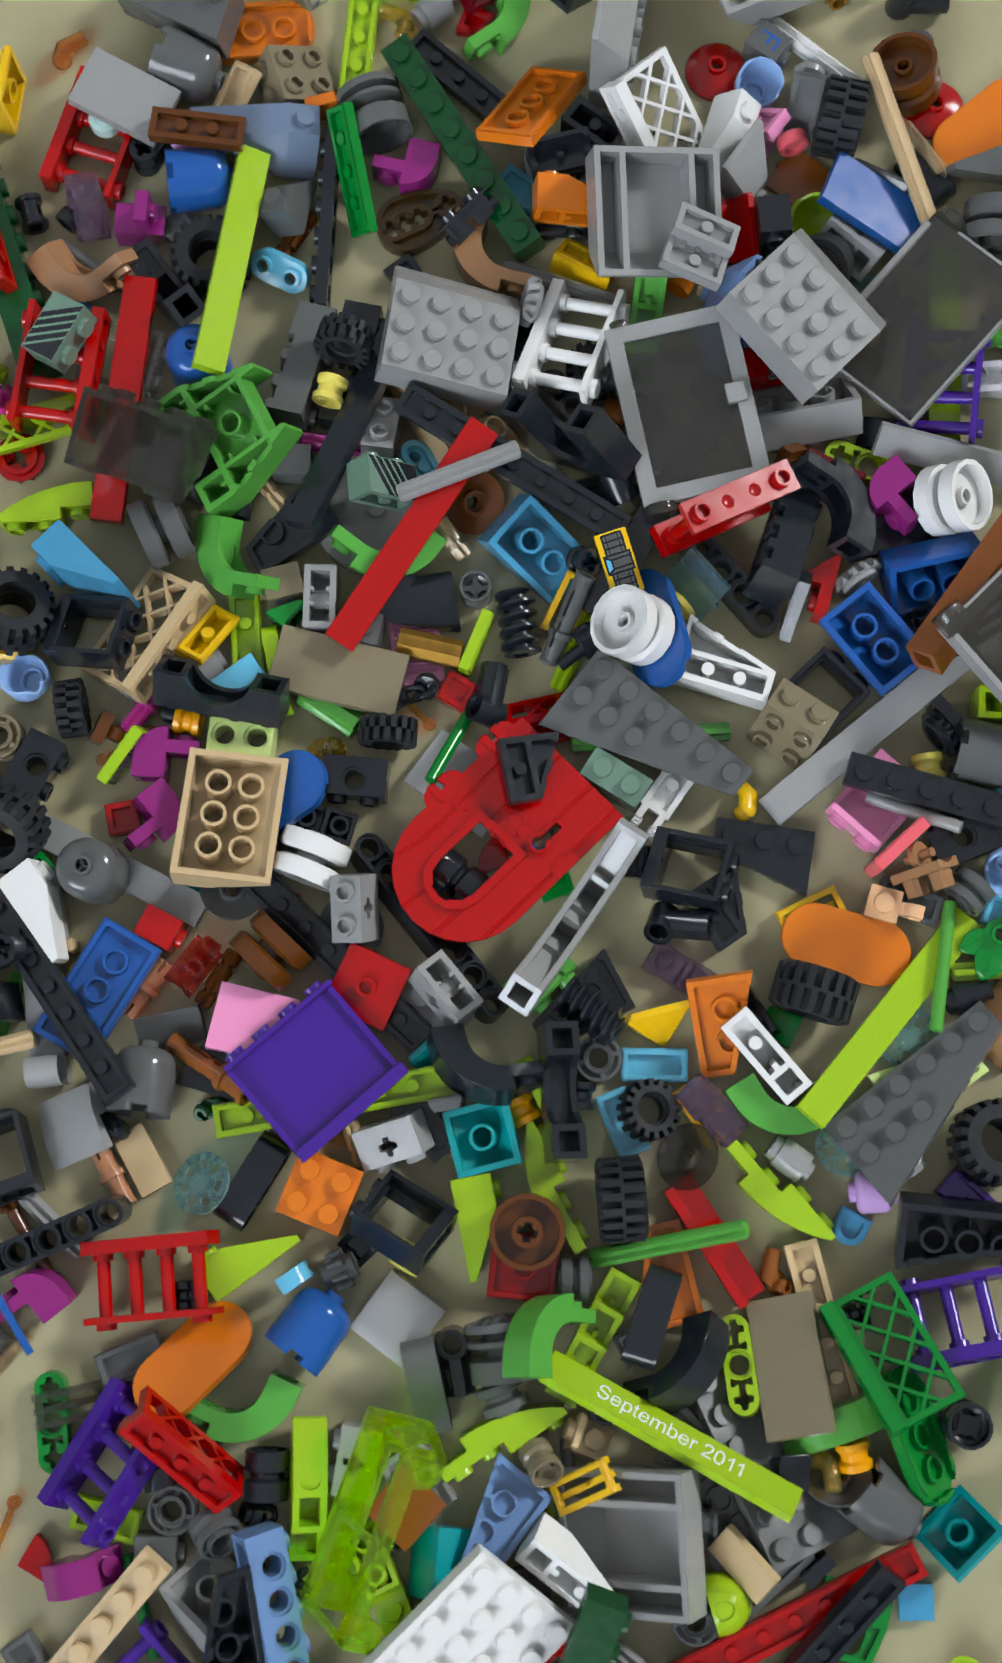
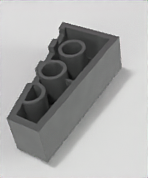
M117 0L125 14L156 28H163L169 25L214 46L219 51L221 57L227 60L245 8L243 0Z
M299 301L289 330L288 340L292 343L291 347L285 346L280 357L282 373L274 374L271 383L273 387L272 397L267 396L264 403L276 426L284 422L302 429L303 432H310L311 427H316L319 409L316 408L317 404L311 399L312 394L319 385L316 381L318 374L326 372L332 366L329 365L330 360L323 361L320 358L321 354H316L313 342L325 315L329 316L332 312H335L338 316L336 308Z

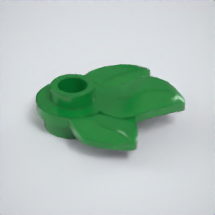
M1002 918L989 921L984 928L970 930L961 940L959 950L963 953L974 955V969L980 981L990 979L1002 971V941L995 937V931L998 928L1002 929Z

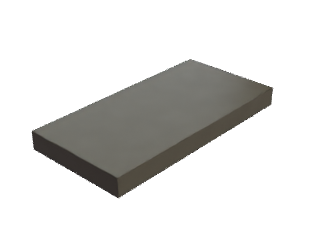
M283 624L269 675L290 678V694L366 713H386L391 715L396 712L410 655L359 643L352 653L326 634Z
M807 1290L748 1302L749 1305L746 1308L767 1443L771 1444L837 1433L814 1292Z

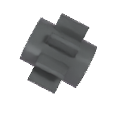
M339 1248L324 1255L326 1262L320 1264L319 1268L328 1288L336 1286L338 1292H342L356 1285L354 1278L360 1276L361 1271L352 1251L344 1254L342 1248Z

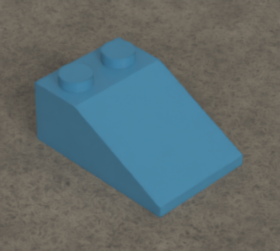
M519 493L477 539L499 563L549 606L567 570H569L566 564L568 552L576 546H581L531 494ZM586 556L585 560L581 561L582 566H584L585 562L589 561L588 556ZM570 579L561 600L568 593L573 579Z
M59 519L30 545L39 555L34 560L59 587L66 584L74 593L81 595L129 597L137 608L141 607L140 603L122 581Z

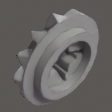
M531 276L527 280L521 294L519 325L526 328L530 326L531 322L534 323L541 308L544 296V285H542L541 277Z
M873 558L860 561L857 565L842 573V576L835 582L834 591L838 596L852 595L868 581L872 583L878 577V572L882 567L877 559Z

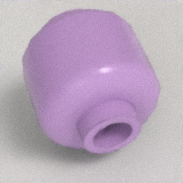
M859 1170L856 1171L854 1182H848L849 1203L856 1202L857 1210L861 1214L890 1212L892 1207L888 1205ZM898 1195L894 1204H898Z

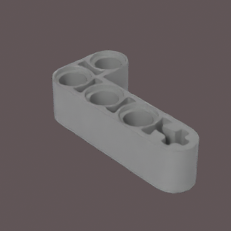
M57 963V965L62 971L61 964ZM23 979L27 1030H32L44 1010ZM37 1034L38 1046L29 1049L30 1057L24 1058L23 1075L26 1086L28 1088L40 1089L71 1084L72 1067L70 1053Z

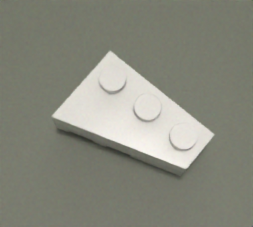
M690 614L686 628L691 642L692 653L690 661L687 660L684 666L686 671L673 685L762 711L768 701L776 671L745 650H740L724 639L723 635L717 631H712L700 623L698 618Z

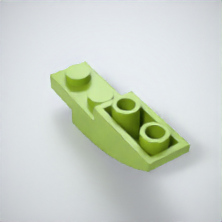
M92 481L59 485L25 497L0 513V527L10 535H24L26 531L35 530L44 533L58 519L67 527L68 517L74 520H87L90 515L94 483ZM128 497L126 505L130 504V500L128 499Z
M531 1121L527 1123L525 1135V1162L531 1193H537L548 1198L559 1209L565 1224V1237L573 1252L577 1254L587 1248L584 1240L589 1238L580 1220L573 1223L567 1210L571 1209L572 1205L564 1191L556 1192L554 1188L566 1181L562 1174L568 1170L564 1163L545 1164L542 1123L535 1126L534 1122Z
M733 1139L724 1147V1150L745 1173L735 1183L760 1208L786 1225L811 1236L829 1241L836 1238L835 1234L831 1231L834 1224L822 1210L816 1213L808 1204L812 1198L800 1184L794 1187L792 1183H786L778 1189L776 1187L780 1182L767 1166L763 1170L754 1161L758 1155L745 1140L739 1143L737 1139Z
M564 1403L531 1404L523 1406L520 1410L507 1416L485 1419L460 1434L459 1440L465 1448L443 1463L438 1472L446 1483L453 1478L456 1482H459L473 1471L471 1465L481 1458L487 1462L502 1450L499 1446L500 1444L504 1443L511 1454L516 1450L520 1451L526 1442L535 1438L545 1429L551 1433L563 1425L566 1421L563 1416L568 1414Z
M326 1415L292 1416L288 1517L290 1547L287 1549L290 1562L320 1561L323 1559V1541L327 1526L328 1431Z
M372 1520L343 1536L367 1600L373 1606L383 1636L386 1639L415 1609L410 1595L407 1593L408 1589L391 1551L381 1541V1530Z

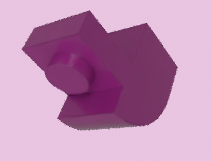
M410 138L405 160L374 154L371 165L374 181L389 187L398 185L400 195L417 190L431 189L437 180L442 161L441 144Z
M136 190L134 204L116 203L114 235L119 246L134 247L146 237H148L153 246L163 241L167 207L153 203L148 190Z
M895 455L875 471L871 478L868 492L874 506L876 518L884 514L887 524L893 530H899L903 536H906L915 528L919 516L902 498L913 491L917 477Z
M169 726L154 728L148 731L134 748L131 776L135 780L143 782H155L162 777L166 783H169L172 758L188 759L190 747L203 749L205 747L200 741H196L194 736L177 735V740L174 739V733Z
M161 777L139 793L131 802L146 822L128 835L122 842L130 853L137 847L142 851L157 840V837L154 835L155 833L165 843L177 829L180 801L175 792Z
M33 1267L13 1278L11 1282L15 1287L6 1292L2 1297L12 1314L28 1303L43 1324H45L79 1295L59 1272L53 1269ZM0 1310V1323H2L5 1317Z
M113 1543L108 1545L107 1549L100 1548L84 1555H69L40 1566L47 1600L61 1602L77 1599L102 1591L103 1587L115 1583L125 1571L120 1543Z

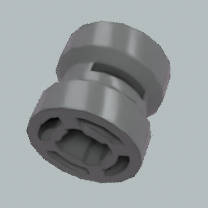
M478 570L469 571L463 575L459 585L462 602L470 609H483L492 598L490 578L487 574Z

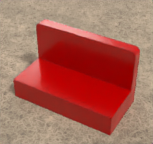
M744 193L733 199H721L722 218L741 226L734 252L729 258L727 265H735L754 255H759L753 194Z

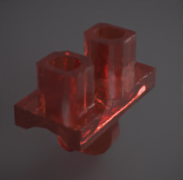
M197 934L163 978L179 986L184 995L190 998L223 955L219 952L222 948L221 945L208 935L202 938Z

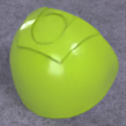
M821 192L807 194L792 205V234L800 228L809 237L819 233L834 214L817 203Z
M715 1570L705 1573L706 1595L718 1635L723 1637L734 1634L749 1619L752 1610V1599L726 1570Z

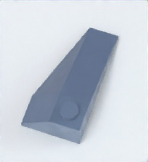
M288 102L190 107L191 111L246 117L248 124L244 145L271 154L268 169L274 171L273 175L283 179L299 181L315 179L320 141V106ZM220 150L224 154L232 153L237 156V152Z

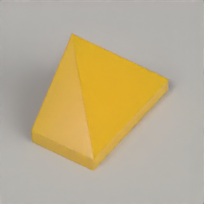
M687 999L633 1013L627 1027L664 1048L690 1006Z

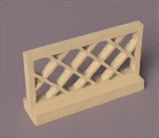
M152 565L132 593L140 605L145 604L146 613L142 616L141 624L148 623L149 632L135 636L130 658L127 659L124 668L132 667L124 681L119 680L117 673L119 670H97L95 668L80 667L84 673L129 694L135 701L143 705L147 703L153 694L152 671L163 654L177 656L175 648L211 606L216 603L214 597L203 584L194 580L190 583L161 569L154 570ZM155 579L163 580L164 588L150 593L149 588ZM186 590L181 599L173 603L172 594ZM166 597L167 606L153 611L151 602ZM168 615L163 625L155 629L154 620ZM116 619L111 622L93 649L106 650ZM150 641L144 652L137 655L136 645Z

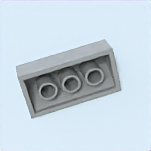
M837 374L803 405L785 385L752 391L766 452L773 450L779 452L781 446L793 443L815 446L822 441L831 439L846 440L853 437V435L863 434L862 398L852 383L841 374ZM738 408L727 426L730 441L738 457L750 458Z

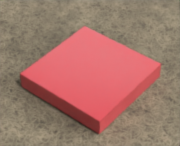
M919 817L864 867V872L870 879L883 871L931 826L924 817Z

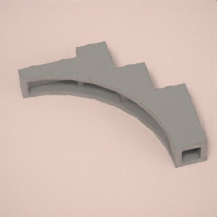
M623 817L620 818L557 915L525 959L513 972L498 999L525 1017L529 1015L550 988L566 961L579 946L595 919L606 907L650 835Z

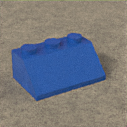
M973 531L961 532L879 550L878 561L882 566L879 571V579L887 603L900 618L927 601H930L935 606L980 544L979 539Z
M869 581L818 621L820 626L881 697L897 687L920 668L914 665L906 648L914 633Z

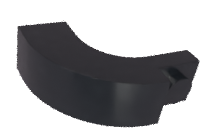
M148 237L134 246L133 250L139 259L130 268L135 276L157 279L158 288L155 304L175 327L179 328L192 323L202 316L204 308L202 300L189 283L185 285L174 274Z
M811 450L790 463L797 480L814 490L827 505L831 516V532L827 548L850 563L872 552L876 536L875 510L866 486L852 467L840 457L828 462Z
M463 1023L430 1028L426 1046L431 1063L441 1080L454 1092L462 1095V1097L484 1105L506 1106L511 1105L515 1092L524 1094L540 1088L545 1073L542 1060L510 1065L492 1064L480 1058L472 1050Z
M711 1310L683 1318L680 1344L670 1362L654 1374L623 1382L622 1388L670 1415L684 1410L707 1391L719 1374L727 1355L731 1326Z

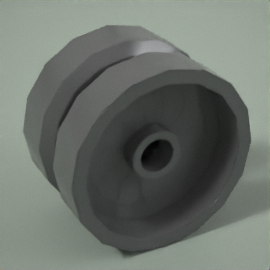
M984 192L971 196L964 203L961 221L963 227L960 232L1002 262V192Z
M169 488L152 495V502L157 513L154 516L148 504L142 499L126 505L137 536L154 570L170 564L171 555L166 545L169 542L175 554L181 559L197 553L189 534L191 530L181 507L176 505Z

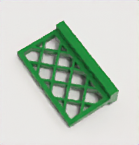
M891 1271L834 1302L829 1301L819 1307V1317L890 1439L899 1436L904 1430L966 1396ZM888 1283L896 1295L893 1307L872 1301L875 1289ZM870 1293L869 1300L861 1298L862 1296ZM898 1300L901 1303L904 1310L897 1308ZM851 1302L866 1305L863 1323L848 1319L842 1307ZM871 1307L891 1313L887 1330L867 1325ZM895 1314L910 1318L914 1325L911 1337L891 1332ZM853 1327L861 1329L860 1336L857 1335ZM865 1330L885 1336L881 1354L866 1350L862 1343ZM917 1332L923 1341L915 1339ZM889 1338L910 1344L906 1361L885 1356ZM913 1345L930 1351L933 1356L930 1369L909 1363ZM872 1358L879 1360L878 1368L874 1364ZM883 1361L904 1367L900 1386L884 1381L880 1374ZM936 1363L942 1372L934 1370ZM908 1369L928 1375L924 1393L904 1387ZM932 1376L947 1380L954 1393L944 1399L929 1395ZM890 1389L898 1391L897 1399H895ZM902 1393L923 1399L920 1412L908 1419L899 1406ZM927 1400L935 1403L925 1409Z

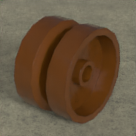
M912 31L900 32L883 39L873 49V52H877L880 55L902 118L915 116L926 111L937 100L941 91V73L938 52L931 39L921 33Z
M261 909L250 920L252 929L261 939L257 941L248 932L240 930L228 943L242 957L241 960L263 981L266 980L282 993L293 982L292 975L281 963L285 960L295 970L303 971L314 959Z
M520 1192L506 1198L496 1208L490 1222V1242L495 1254L506 1265L519 1271H535L549 1265L559 1255L565 1241V1224L559 1209L548 1198L537 1193ZM524 1224L532 1225L534 1230L532 1236L524 1237L521 1234L520 1229L524 1227Z

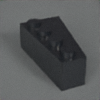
M798 481L801 486L799 490L773 501L772 510L769 512L741 594L774 609H778L785 599L790 601L793 596L795 587L801 577L808 546L814 535V522L818 519L823 504L819 503L821 497L800 481Z
M900 1191L894 1246L896 1269L908 1268V1265L940 1264V1261L975 1260V1257L991 1255L993 1257H1002V1202Z

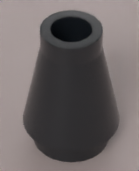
M984 980L981 982L948 985L945 1007L950 1016L954 1014L961 1016L977 1002L981 1001L984 1003L994 999L990 982Z

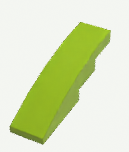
M612 1265L588 1309H596V1323L579 1324L564 1355L595 1372L608 1350V1345L624 1319L628 1307L639 1290L642 1280L616 1265ZM548 1386L545 1388V1392L575 1409L576 1402Z

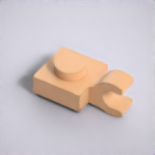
M872 883L863 915L894 925L897 922L898 916L920 922V920H923L926 907L902 902L904 892Z

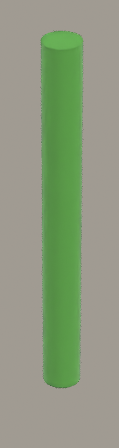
M951 900L943 901L929 1031L937 1033L943 1032L956 915L957 902Z

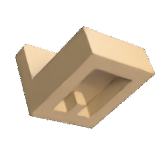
M581 1412L573 1415L565 1423L562 1432V1438L565 1439L562 1449L594 1462L606 1456L614 1430L588 1419L589 1415Z

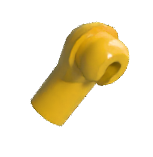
M745 781L736 793L739 796V805L734 809V815L740 821H747L749 817H754L757 812V792Z

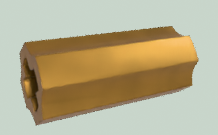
M401 627L395 652L410 655V659L458 669L465 644L462 640Z

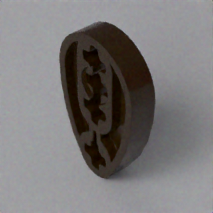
M426 189L407 192L389 199L382 205L376 217L377 235L381 245L388 252L399 257L407 253L413 257L432 248L448 234L445 230L440 235L438 233V229L442 226L439 220L448 212L447 209H443V204L448 202L456 211L457 206L462 207L460 197L453 191ZM420 215L421 218H425V223L420 225L418 221L415 222V216ZM406 221L408 225H411V230L406 232L404 228H401V222ZM392 227L397 232V236L392 237L390 234H387V229Z

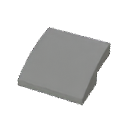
M682 201L657 267L717 292L721 286L728 260L734 252L741 226Z
M91 1082L39 1104L43 1138L55 1171L113 1146L100 1117V1114L104 1113L106 1108Z
M392 1268L350 1328L403 1368L400 1342L427 1337L447 1308L396 1269Z

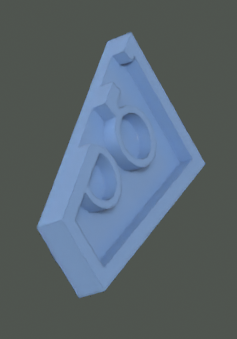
M501 1453L497 1455L461 1561L479 1543L505 1564L553 1499L543 1488L536 1487L525 1473Z

